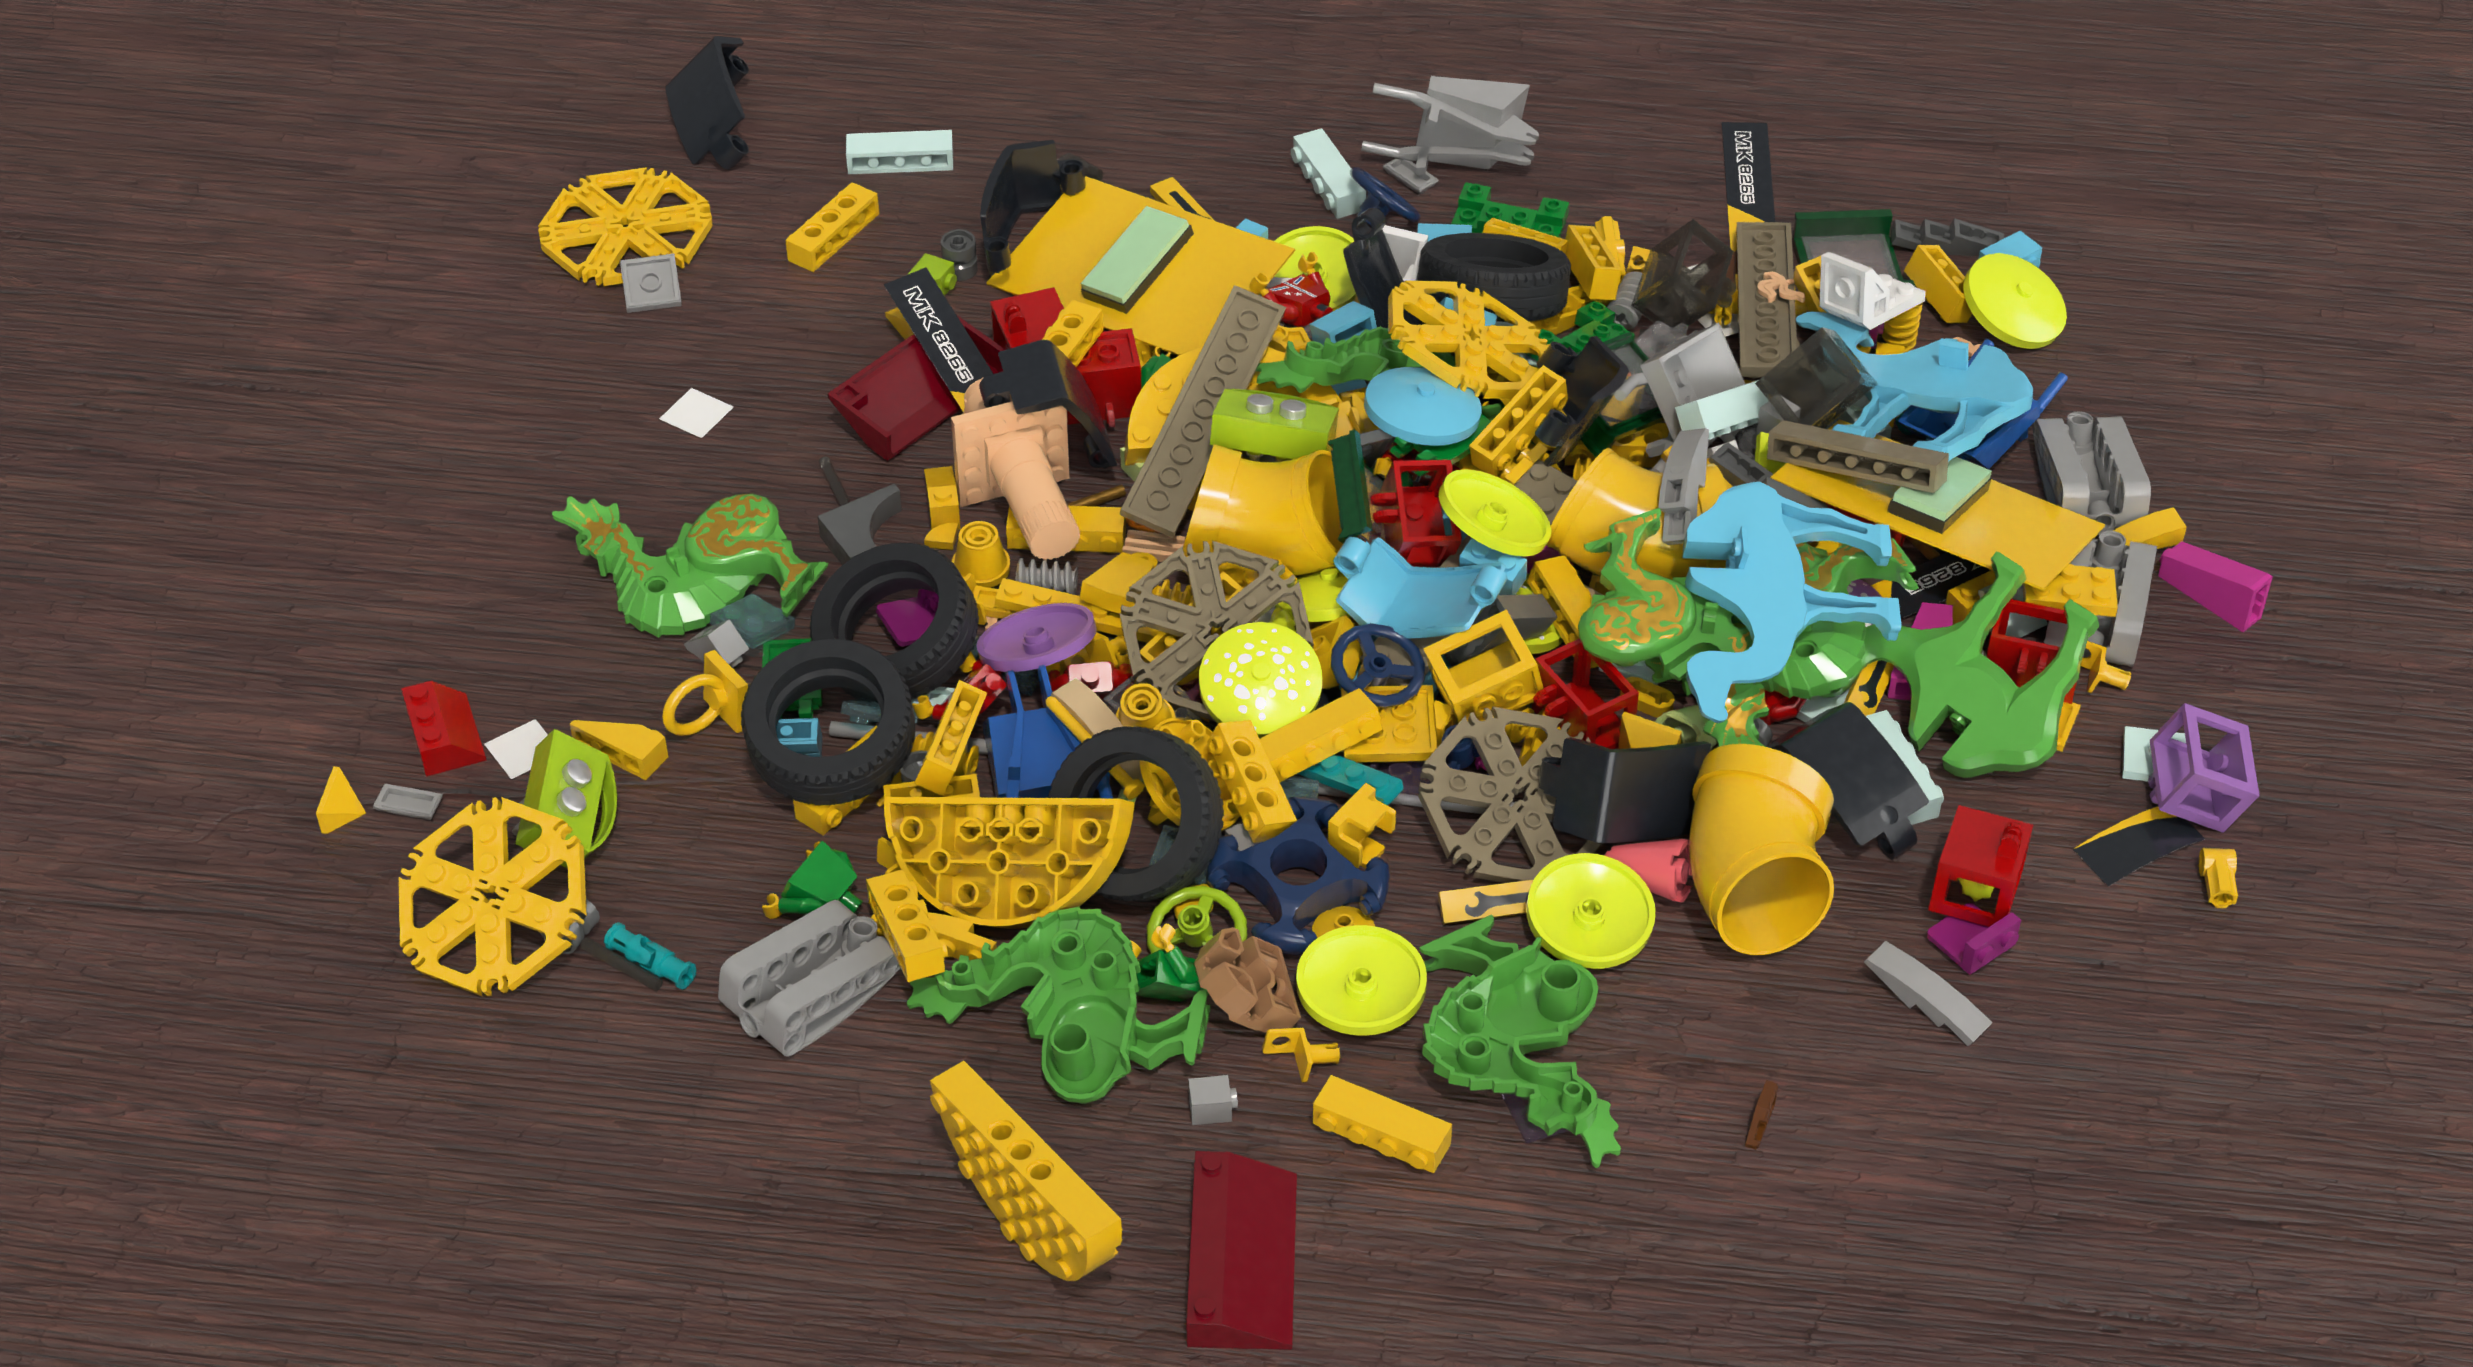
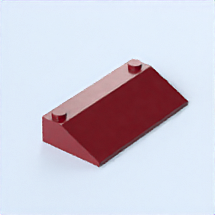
M957 315L993 374L1003 372L998 353L1005 349ZM915 334L827 393L829 400L865 444L887 461L961 409Z
M1195 1151L1187 1305V1347L1292 1350L1297 1173L1231 1152Z

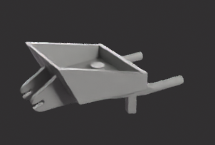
M1431 76L1428 91L1425 94L1374 83V94L1408 100L1424 110L1416 146L1397 148L1363 141L1361 151L1402 160L1417 161L1415 167L1416 175L1426 174L1428 161L1490 169L1497 161L1523 166L1530 165L1534 159V153L1524 145H1535L1539 139L1537 130L1522 121L1530 85Z
M1718 322L1668 345L1640 365L1643 373L1633 374L1628 379H1625L1614 396L1618 401H1623L1636 387L1649 384L1669 429L1668 437L1648 443L1645 450L1649 457L1652 458L1661 455L1673 445L1677 435L1682 431L1675 407L1744 385L1745 382ZM1719 436L1709 439L1708 446ZM1661 458L1650 471L1664 473L1666 462Z

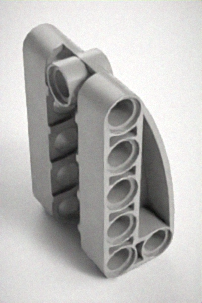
M2077 411L2067 416L2066 424L2062 418L2037 419L2034 422L2033 437L2046 501L2106 524L2098 535L2104 531H2113L2124 524L2148 515L2151 498L2150 481L2122 416L2095 417L2093 420L2090 414Z
M2104 531L2100 534L2098 540L2093 539L2069 564L2115 570L2118 606L2116 617L2096 615L2099 628L2088 638V641L2107 648L2105 657L2107 662L2133 667L2145 618L2157 546L2130 541V545L2127 546L2125 545L2126 538L2121 533ZM2049 620L2044 643L2061 647L2068 624ZM2085 648L2082 658L2089 657L2091 652Z
M833 900L729 957L720 970L718 999L739 1017L742 1028L749 1036L757 1037L761 1035L784 1056L789 1057L828 1033L853 1014L896 974L900 966L887 939L883 936H877V923L873 919L857 916L839 900Z

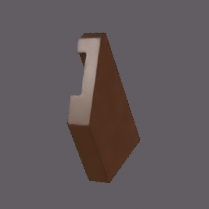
M1766 1080L1755 1108L1745 1147L1754 1150L1759 1148L1776 1104L1778 1083Z

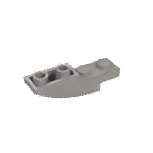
M1707 428L1680 431L1669 452L1662 477L1658 506L1664 512L1662 542L1667 545L1684 544L1689 524L1697 517L1698 489L1705 488L1709 438V429Z

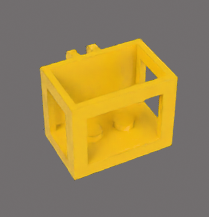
M1507 609L1472 625L1466 631L1455 633L1423 648L1432 679L1444 702L1452 706L1456 724L1465 715L1468 721V717L1472 712H1474L1479 721H1485L1482 715L1485 708L1492 710V707L1517 710L1532 703L1535 693L1544 688L1538 665ZM1502 627L1509 641L1449 669L1447 668L1441 655Z

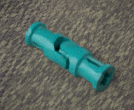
M620 922L613 924L605 935L604 943L607 949H616L625 954L627 960L633 963L639 962L641 967L660 978L666 977L675 982V986L679 989H686L696 976L697 969L694 963L678 959L673 951L650 941L642 934H633L626 930L625 925Z

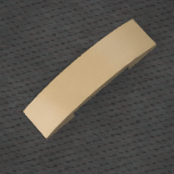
M1077 678L1051 694V696L1057 698L1091 736L1107 729L1112 730L1116 727H1123L1109 707ZM1140 760L1126 761L1119 764L1133 780H1143Z

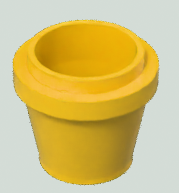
M985 521L971 522L961 528L952 563H954L963 578L968 573H972L977 586L992 588L999 585L1002 578L1006 579L1009 575L1010 558L1002 546L997 528Z
M1145 683L1135 684L1125 690L1121 697L1120 707L1115 715L1123 727H1143L1152 729L1166 719L1176 718L1172 706L1162 698L1159 690Z

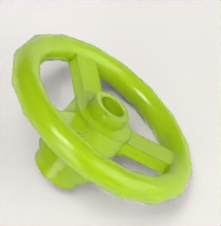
M1208 886L1184 887L1167 895L1154 908L1147 925V947L1152 954L1158 950H1163L1152 943L1151 937L1156 928L1161 926L1164 916L1175 905L1189 899H1200L1198 905L1186 906L1179 913L1177 920L1179 928L1175 929L1176 934L1171 940L1173 945L1185 942L1191 947H1201L1213 938L1209 914L1214 902H1218L1228 910L1234 921V928L1239 930L1242 942L1248 938L1247 919L1238 902L1224 891Z

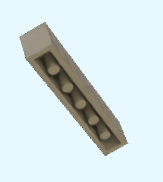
M1782 420L1769 431L1767 459L1935 493L1947 481L1949 453Z

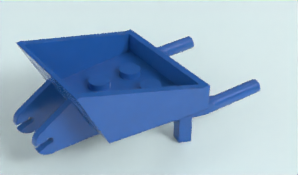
M1984 340V342L1968 360V367L1973 362V360L1978 355V353L1984 345L1994 347V343L1991 340ZM2059 372L2038 400L2033 399L2030 410L1987 433L1977 447L1965 451L1956 457L1990 469L2017 440L2021 442L2028 438V428L2040 417V414L2066 383L2068 377L2064 373ZM1911 405L1899 418L1898 422L1912 434L1926 441H1932L1954 426L1959 413H1937Z
M1040 665L1038 668L1044 708L1024 711L1014 671L1010 670L1006 673L1012 713L988 717L982 723L996 798H1049L1048 794L1052 788L1051 784L1056 777L1057 770H1060L1062 762L1066 760L1070 752H1074L1075 747L1081 744L1072 732L1046 706L1045 701L1051 696L1052 689L1045 665ZM1109 772L1101 779L1096 788L1099 791L1100 798L1113 799L1109 784Z

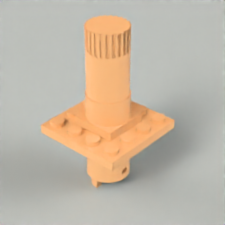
M981 378L972 383L965 392V414L951 417L958 503L960 507L1004 496L1031 553L1039 559L1043 558V560H1053V558L1057 559L1060 556H1064L1072 548H1075V545L1079 542L1078 539H1080L1079 527L1057 484L1059 481L1070 479L1067 409L1060 405L1039 412L1017 414L1010 394V402L986 408L979 389V384L983 379Z

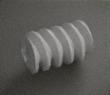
M1634 271L1627 273L1623 277L1617 290L1616 300H1611L1607 307L1616 313L1614 318L1616 324L1624 326L1627 330L1637 326L1653 296L1650 279L1647 275Z
M1020 558L1017 564L1015 581L1061 592L1066 591V593L1076 595L1078 566L1075 571H1072L1070 562H1066L1064 569L1060 570L1058 561H1055L1052 568L1048 569L1047 561L1043 560L1040 568H1037L1035 559H1031L1029 566L1025 567L1023 558Z

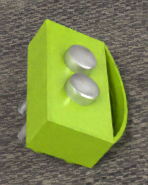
M1224 389L1212 415L1210 445L1216 444L1233 450L1246 451L1249 460L1258 462L1259 458L1264 454L1275 456L1276 461L1282 462L1309 455L1318 450L1330 452L1331 447L1328 445V441L1336 437L1339 408L1322 402L1281 393L1247 389Z
M554 729L535 747L526 795L519 804L558 817L568 823L573 831L566 836L565 840L570 839L574 835L577 836L584 846V859L606 840L613 827L617 810V790L614 772L607 754ZM601 796V823L597 835L592 842L597 810ZM520 819V822L512 829V833L517 836L515 844L523 849L528 847L541 836V826ZM563 862L561 866L568 869L567 863Z

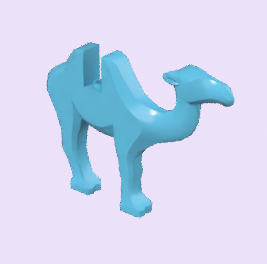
M1811 311L1796 317V323L1799 326L1820 332L1827 338L1823 346L1825 362L1832 369L1855 383L1870 401L1863 408L1861 416L1854 424H1837L1832 429L1834 431L1874 438L1892 419L1900 415L1911 405L1937 413H1959L1954 426L1932 441H1917L1913 445L1914 447L1949 453V462L1961 453L1977 447L1987 433L2031 409L2033 387L2029 379L2011 363L2007 354L1997 347L1984 345L1969 367V343L1959 342L1957 339L1941 338L1933 343L1901 354H1868L1858 350L1856 346L1857 344L1863 347L1874 346L1873 339L1869 335V329L1824 312Z
M1750 482L1731 487L1719 496L1712 508L1693 519L1686 532L1683 544V558L1726 560V568L1689 567L1685 585L1690 592L1713 603H1718L1722 608L1735 614L1747 627L1753 640L1752 647L1746 651L1736 653L1705 651L1692 656L1687 662L1686 678L1688 686L1697 700L1703 717L1715 723L1726 721L1728 712L1725 709V703L1731 684L1762 682L1778 675L1789 659L1795 639L1808 625L1817 621L1837 623L1859 621L1875 624L1886 640L1896 641L1901 630L1898 598L1857 597L1845 593L1825 592L1805 584L1801 556L1796 544L1809 541L1838 542L1863 550L1873 559L1877 566H1887L1892 554L1889 525L1867 524L1847 517L1831 508L1806 507L1780 496L1775 489L1762 482Z

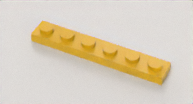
M1002 578L995 597L994 607L1019 612L1046 604H1078L1087 607L1093 613L1097 627L1096 631L1117 636L1123 635L1119 613L1108 611L1083 601L1078 595ZM1141 627L1137 630L1136 637L1137 640L1148 643L1160 631L1149 627Z

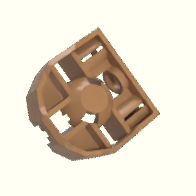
M1231 927L1222 929L1200 949L1198 957L1194 961L1199 985L1201 988L1206 989L1215 1004L1228 1014L1229 1021L1266 1033L1269 1029L1292 1028L1301 1018L1281 948L1255 936H1251L1242 942L1239 930ZM1277 983V990L1272 994V988Z

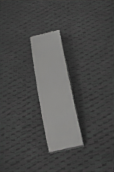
M1887 941L1864 961L1909 1009L1916 1004L1938 1027L1945 1023L1967 1046L1971 1045L1993 1023L1943 978Z

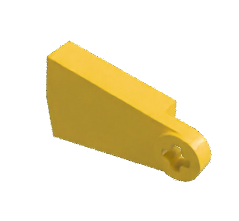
M1122 552L1082 581L1080 599L1119 614L1121 613L1122 605L1133 607L1135 604L1126 600V593L1129 592V587L1157 566L1158 561L1156 557L1145 552L1133 554Z

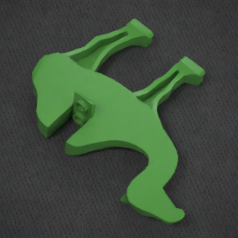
M1996 551L1991 557V566L1996 579L1989 591L1974 604L1972 610L1963 621L1949 627L1923 630L1901 626L1896 641L1886 640L1875 624L1867 626L1864 640L1866 651L1861 659L1862 669L1848 681L1849 686L1830 691V694L1819 696L1822 698H1833L1843 694L1855 682L1862 670L1874 661L1882 660L1892 663L1903 674L1911 689V713L1908 732L1910 742L1918 752L1950 715L1952 729L1959 735V738L1942 758L1943 767L1946 771L1958 777L1971 778L1994 771L2019 772L2038 767L2051 758L2057 750L2059 720L2064 698L2079 679L2081 661L2088 638L2099 628L2098 617L2069 599L2063 606L2068 628L2056 657L2036 677L2021 687L2016 686L2001 667L1982 655L1983 644L1989 631L1996 624L2002 609L2026 580L2025 571L2020 565Z

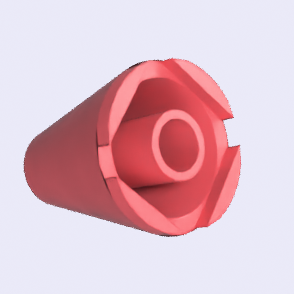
M1688 839L1614 845L1605 854V856L1618 860L1634 870L1653 894L1682 903L1690 893L1692 886L1686 885L1688 875L1692 876L1689 857L1690 840Z

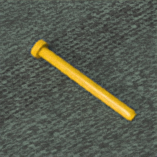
M1049 696L1046 699V706L1081 743L1087 738H1092L1091 734L1056 697ZM1119 764L1108 771L1123 786V794L1128 800L1136 798L1145 787L1140 779L1133 780Z

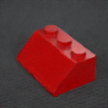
M434 681L401 688L426 777L487 761L466 693Z

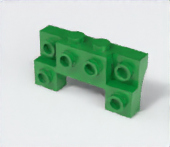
M1465 182L1458 199V208L1451 224L1472 225V233H1483L1485 223L1491 218H1495L1561 238L1569 213V202L1543 197L1539 209L1533 210L1490 201L1491 187Z
M1592 301L1577 310L1574 324L1581 328L1561 339L1552 332L1542 329L1538 338L1547 339V344L1551 342L1561 343L1566 348L1570 347L1577 353L1583 350L1592 336H1597L1602 342H1605L1630 331L1614 322L1616 314L1614 311L1608 309L1602 303ZM1632 333L1631 338L1634 340L1635 334ZM1524 353L1536 361L1539 360V356L1534 355L1532 353Z

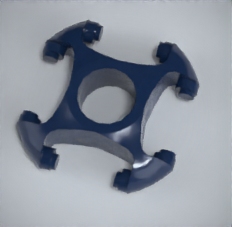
M1290 797L1288 802L1297 821L1278 836L1242 851H1237L1239 847L1238 842L1232 834L1225 835L1218 840L1217 850H1215L1214 856L1209 860V865L1207 866V883L1211 888L1225 891L1230 886V882H1235L1245 887L1268 909L1276 921L1274 925L1263 922L1256 924L1251 930L1252 936L1281 948L1282 954L1302 955L1306 948L1317 939L1316 934L1312 930L1308 931L1303 927L1314 921L1321 913L1351 902H1359V907L1366 916L1373 915L1376 912L1379 913L1387 897L1390 871L1388 863H1385L1379 857L1372 858L1367 863L1365 871L1359 870L1329 844L1321 830L1325 827L1328 828V821L1338 812L1337 804L1317 798ZM1291 867H1304L1313 870L1321 877L1307 885H1291L1281 881L1276 875Z

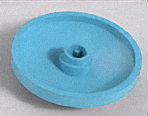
M1400 367L1378 374L1369 382L1364 398L1365 411L1377 427L1393 437H1399L1407 442L1420 445H1448L1468 438L1476 431L1482 411L1480 400L1475 396V392L1471 388L1467 387L1464 392L1460 389V384L1458 388H1455L1426 368Z

